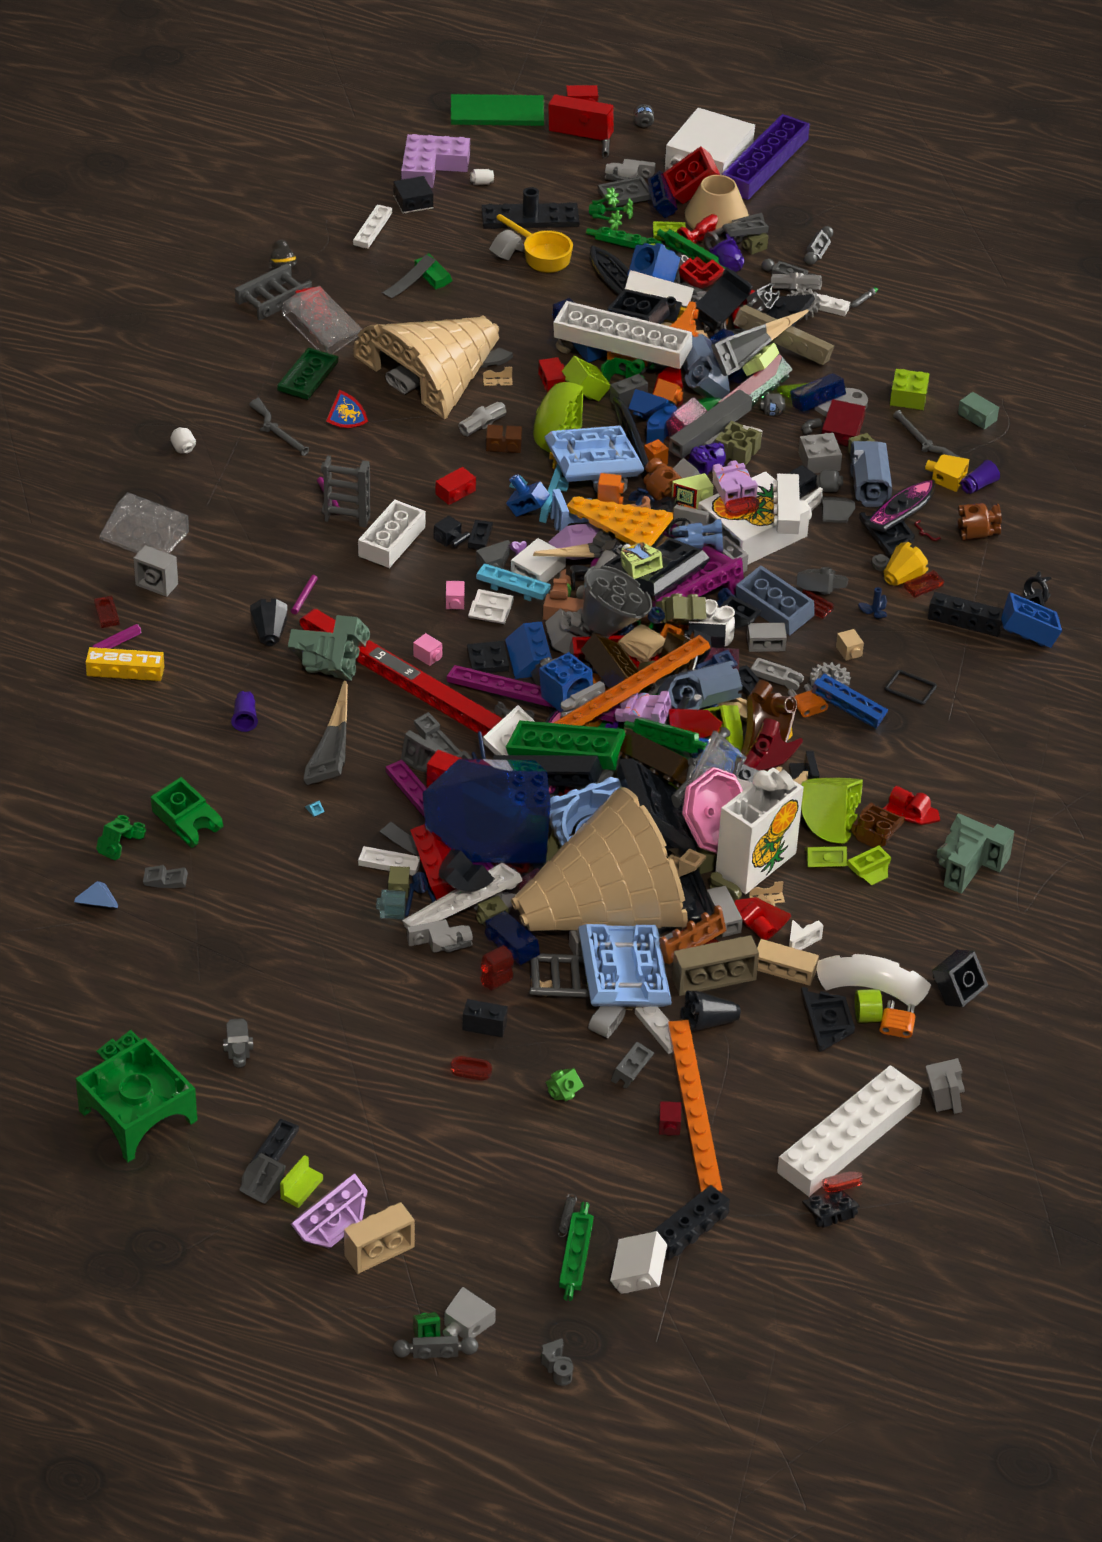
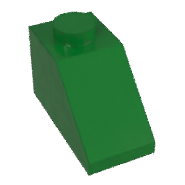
M435 1312L421 1313L413 1316L415 1338L440 1337V1317Z

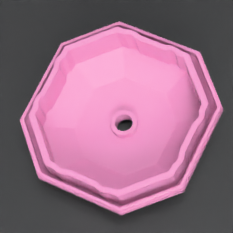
M711 767L686 786L682 816L699 848L717 854L721 808L743 790L734 774L715 767Z

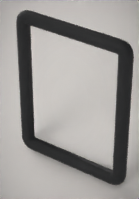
M897 670L885 686V690L924 705L936 689L937 684L903 670ZM899 673L933 686L923 701L889 688Z

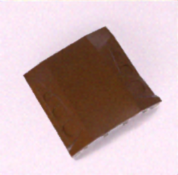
M870 803L862 810L856 821L852 824L851 831L858 841L873 848L879 845L882 847L887 844V841L895 831L902 826L905 817H900L874 805V803Z

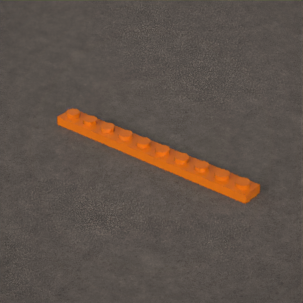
M698 635L554 723L582 726L592 721L598 715L607 712L613 706L624 702L628 697L639 693L643 688L672 673L676 668L687 664L696 656L702 655L711 648L709 642L701 635Z
M689 1020L669 1021L668 1031L699 1190L701 1193L712 1185L722 1193Z

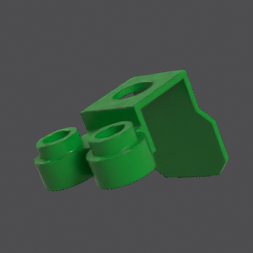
M614 357L612 360L608 359L602 364L601 373L608 382L615 373L625 375L627 379L641 373L645 368V363L641 359L630 361ZM620 363L626 364V371H622L619 368Z
M118 815L114 821L104 825L103 834L98 837L96 849L98 853L113 860L119 859L122 850L119 843L121 835L129 839H143L146 833L145 825L140 822L130 825L129 817Z

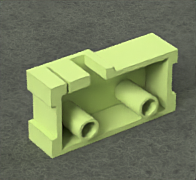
M775 343L765 346L742 367L746 376L765 369L779 354Z

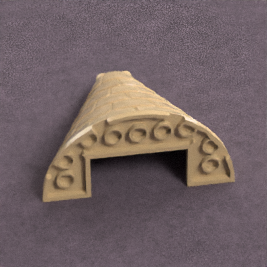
M483 315L481 317L442 321L370 325L358 333L359 339L354 343V357L377 372L381 369L380 351H383L420 377L421 403L443 419H446L453 406L457 404L470 380L475 377L480 366L483 365L484 360L498 341L499 327L495 323L492 324Z
M625 787L615 790L586 823L582 824L568 842L564 843L551 860L547 861L534 878L530 879L511 899L514 909H518L521 914L520 920L523 926L527 925L529 931L578 930L579 926L585 924H606L607 926L656 925L657 928H684L687 926L688 921L686 909L682 910V902L685 901L682 885L673 859L666 858L665 840L644 805L640 806L638 797Z

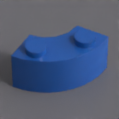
M666 406L649 418L647 422L646 444L657 439L663 443L664 439L671 435V428L673 433H676L675 425L678 424L679 420L676 406Z

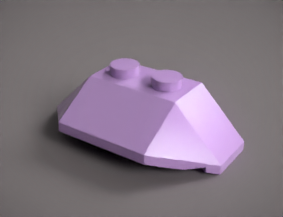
M590 523L566 526L549 541V544L556 548H565L592 543L593 538L601 528H597ZM566 557V559H572V560L586 559V558H594V557Z
M354 1173L301 1213L291 1225L304 1242L331 1248L344 1237L345 1228L353 1223L362 1221L367 1189Z

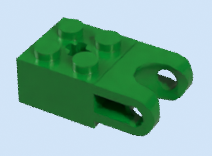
M182 777L151 796L152 812L191 848L199 844L197 830L208 828L213 832H217L223 828L221 816Z

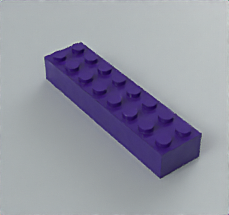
M782 114L722 175L733 179L741 197L749 200L808 140L810 124Z

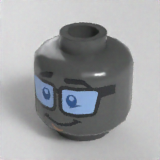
M643 104L635 108L634 120L637 126L645 128L653 124L654 113L651 106Z
M765 394L764 399L760 400V410H764V414L767 416H779L782 411H785V398H782L780 394Z

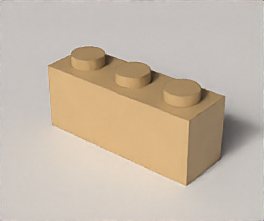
M760 940L757 947L759 951L757 971L811 985L817 971L819 955L771 941Z

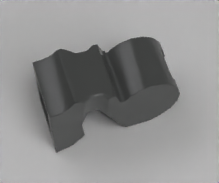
M561 1338L542 1345L541 1365H544L549 1373L553 1372V1381L557 1385L565 1386L572 1381L573 1363L569 1357H562L563 1339Z

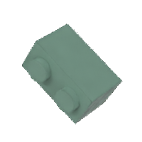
M972 392L960 400L958 414L977 426L986 429L997 421L999 407Z

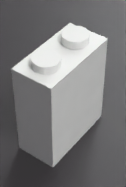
M537 538L511 560V572L547 583L566 567V557L533 556L535 551L558 549Z
M657 1231L619 1239L610 1281L620 1294L658 1287L660 1285L667 1244Z

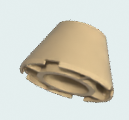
M712 175L702 180L685 209V220L691 228L694 229L697 223L711 214H715L718 217L716 229L721 228L724 224L732 223V220L748 216L744 201L733 179L724 175Z

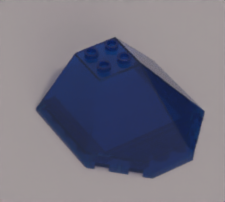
M458 759L423 791L425 828L431 833L434 832L438 835L441 841L451 850H461L471 862L546 863L551 804L547 771L535 760Z

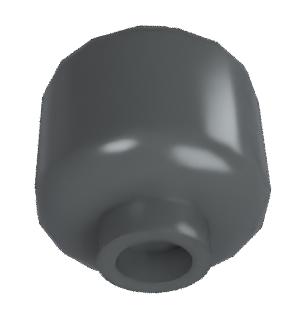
M822 470L817 475V488H823L824 493L838 492L840 486H843V476H840L837 470Z

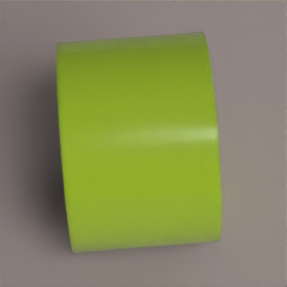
M856 990L855 1015L857 1022H881L883 1007L880 990Z

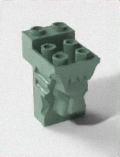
M337 615L333 633L291 629L288 647L302 659V664L308 673L321 672L326 675H334L335 678L352 681V677L356 673V658L359 656L358 646L366 647V642L370 638V631L358 617Z
M958 813L950 828L951 832L947 836L945 844L937 849L939 864L946 868L944 886L962 894L982 865L999 873L1010 859L1015 831L999 824L992 828Z

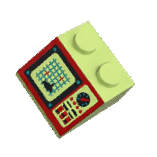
M705 473L674 480L672 483V497L677 498L678 505L680 506L686 504L698 509L700 501L713 496L714 486Z

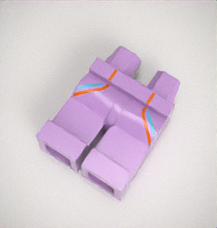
M734 460L730 461L726 467H722L720 464L713 465L712 483L716 487L724 505L739 502L740 499L744 501L756 498L758 484L755 480L752 481L748 470L745 469L744 463L739 464ZM745 490L749 491L750 494L745 495ZM728 494H732L734 497L728 498Z
M661 691L660 695H649L647 693L633 694L620 703L621 709H616V721L634 723L636 718H644L664 724L669 714V709L672 707L669 691Z

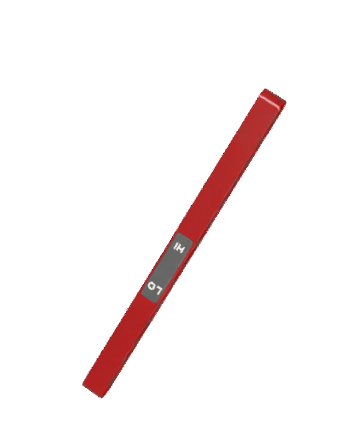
M312 609L299 620L304 630L333 633L336 621L317 609ZM368 640L366 647L358 646L359 656L356 658L358 663L474 732L478 733L480 731L483 737L502 720L501 717L372 641Z

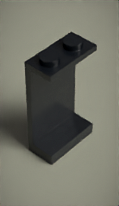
M726 267L723 276L699 301L696 299L693 301L696 302V309L699 310L698 320L713 331H716L747 299L753 286L747 280L737 275L735 271Z

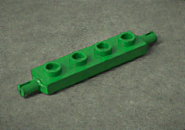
M600 227L597 230L587 228L586 235L595 236L597 240L635 248L636 245H643V243L662 244V241H658L655 238H645L639 234L632 235L622 230H611L609 227Z
M661 229L657 231V235L665 240L666 245L693 260L698 256L706 264L713 259L720 265L719 258L716 255L696 245L671 229L667 232Z
M636 718L634 723L629 721L624 723L625 729L633 730V732L660 745L689 753H697L698 749L705 751L708 748L707 742L699 741V733L644 718Z
M581 1202L580 1211L572 1213L559 1282V1288L565 1289L563 1298L566 1301L568 1294L569 1301H572L574 1290L581 1291L594 1221V1216L588 1214L590 1206L588 1202H586L585 1209L584 1202Z

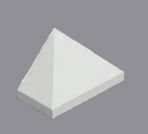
M819 487L800 500L806 501L812 511L822 501L823 488Z

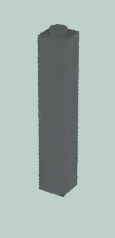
M740 389L671 436L669 451L681 459L691 453L692 448L703 445L724 430L730 421L735 422L751 411L752 396Z

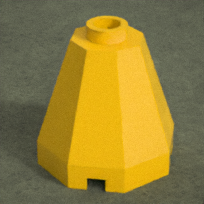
M910 542L900 543L895 548L884 570V579L889 585L896 586L928 571V567H926L928 560L916 546L914 548L910 547Z

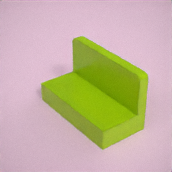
M846 846L805 847V851H807V867L847 866Z
M304 1155L280 1182L281 1199L297 1208L302 1205L323 1181V1174L309 1167L308 1156Z

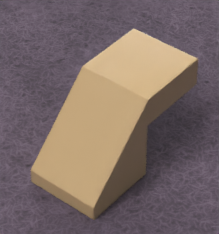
M688 849L681 858L673 853L668 858L673 859L678 876L680 877L695 871L706 859V855Z

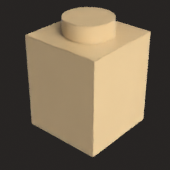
M855 629L837 634L836 648L846 661L862 656L864 642Z

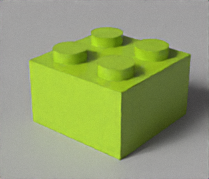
M573 356L562 370L566 376L565 380L583 386V394L590 400L600 401L610 389V383L598 367L576 356Z
M896 369L890 405L924 410L930 373Z

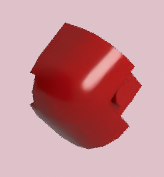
M697 256L693 260L689 258L678 270L680 279L685 283L704 290L716 282L723 275L725 269L713 259L706 264Z

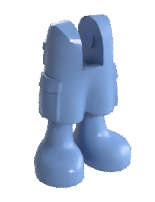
M716 519L709 525L703 526L699 522L672 529L673 536H685V538H676L675 540L696 548H703L704 544H712L717 551H723L721 519ZM703 533H714V535L703 536Z

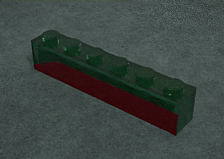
M779 354L765 369L756 372L717 404L740 389L752 396L753 407L760 401L758 398L761 397L763 399L765 394L770 393L768 390L774 391L780 385V381L784 383L790 377L788 374L793 369Z

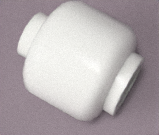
M187 428L175 429L170 437V441L178 453H189L196 445L194 436Z

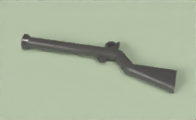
M260 398L250 402L249 406L264 416V426L260 428V431H272L300 451L302 456L308 454L309 447L303 446L278 428L277 423L271 422V413Z
M897 410L894 413L893 417L898 419L922 444V451L960 457L944 447L932 445L933 441L927 440L902 415L901 410Z
M721 728L720 733L710 742L707 750H703L696 759L690 758L688 760L689 767L686 781L671 796L675 808H680L684 800L686 786L694 780L695 770L699 771L700 765L726 737L730 736V731L727 728Z

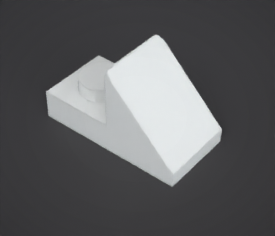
M792 920L789 947L802 950L821 940L823 924L816 921L802 929Z

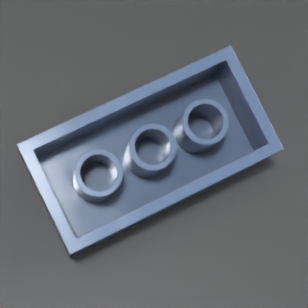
M761 565L736 584V598L761 610L760 616L768 622L785 623L786 634L789 636L814 616V600Z

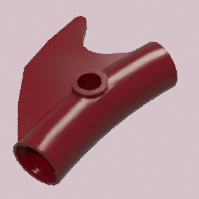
M764 718L757 737L740 760V763L759 771L783 765L803 743V739L799 738L790 743L784 742L780 735V723L773 719Z

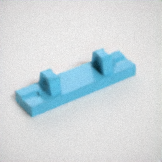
M558 464L548 488L550 496L541 508L540 522L546 523L551 512L553 489L567 491L569 482L562 477V471Z
M485 563L477 572V579L491 583V589L498 591L499 587L513 590L524 594V599L531 601L533 597L543 600L550 591V584Z

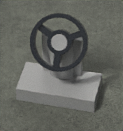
M676 505L674 507V520L668 527L670 538L676 539L671 536L672 531H670L674 524L687 526L691 523L701 522L703 526L709 525V512Z

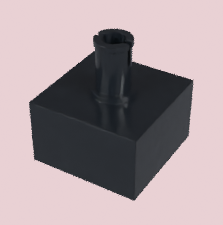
M957 949L932 970L933 978H935L934 981L938 985L945 1005L964 1007L989 986L975 951Z

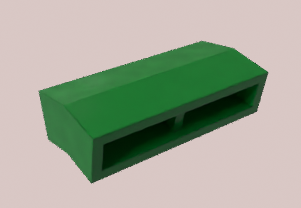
M422 258L415 260V266ZM436 260L422 274L435 290L452 282L450 274Z

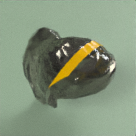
M277 240L273 243V251L269 260L275 269L285 264H289L291 268L297 264V259L289 248L288 242Z

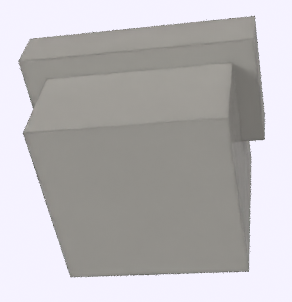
M956 1058L926 1065L928 1085L936 1112L951 1108L954 1114L962 1112L960 1093L965 1092V1088L961 1078L962 1069L959 1059Z

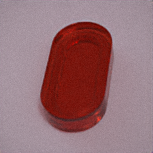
M753 496L729 500L725 504V512L730 516L753 513L759 509L760 501Z
M458 1056L451 1061V1071L459 1077L486 1080L492 1075V1065L486 1060Z
M856 1171L845 1172L822 1180L823 1189L827 1192H837L859 1186L863 1183L862 1173Z

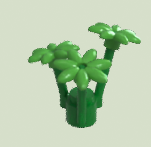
M613 187L611 190L606 188L608 193L605 195L606 198L593 200L589 205V214L593 218L609 221L612 224L611 230L615 229L617 231L618 225H622L620 220L623 217L622 214L619 215V211L627 212L628 218L631 219L633 217L632 211L634 210L632 207L633 201L628 198L627 206L616 207V203L619 204V200L616 198L618 193H615ZM608 201V205L612 203L613 207L605 208L604 204L601 203ZM605 211H616L615 214H611L612 217L602 216Z

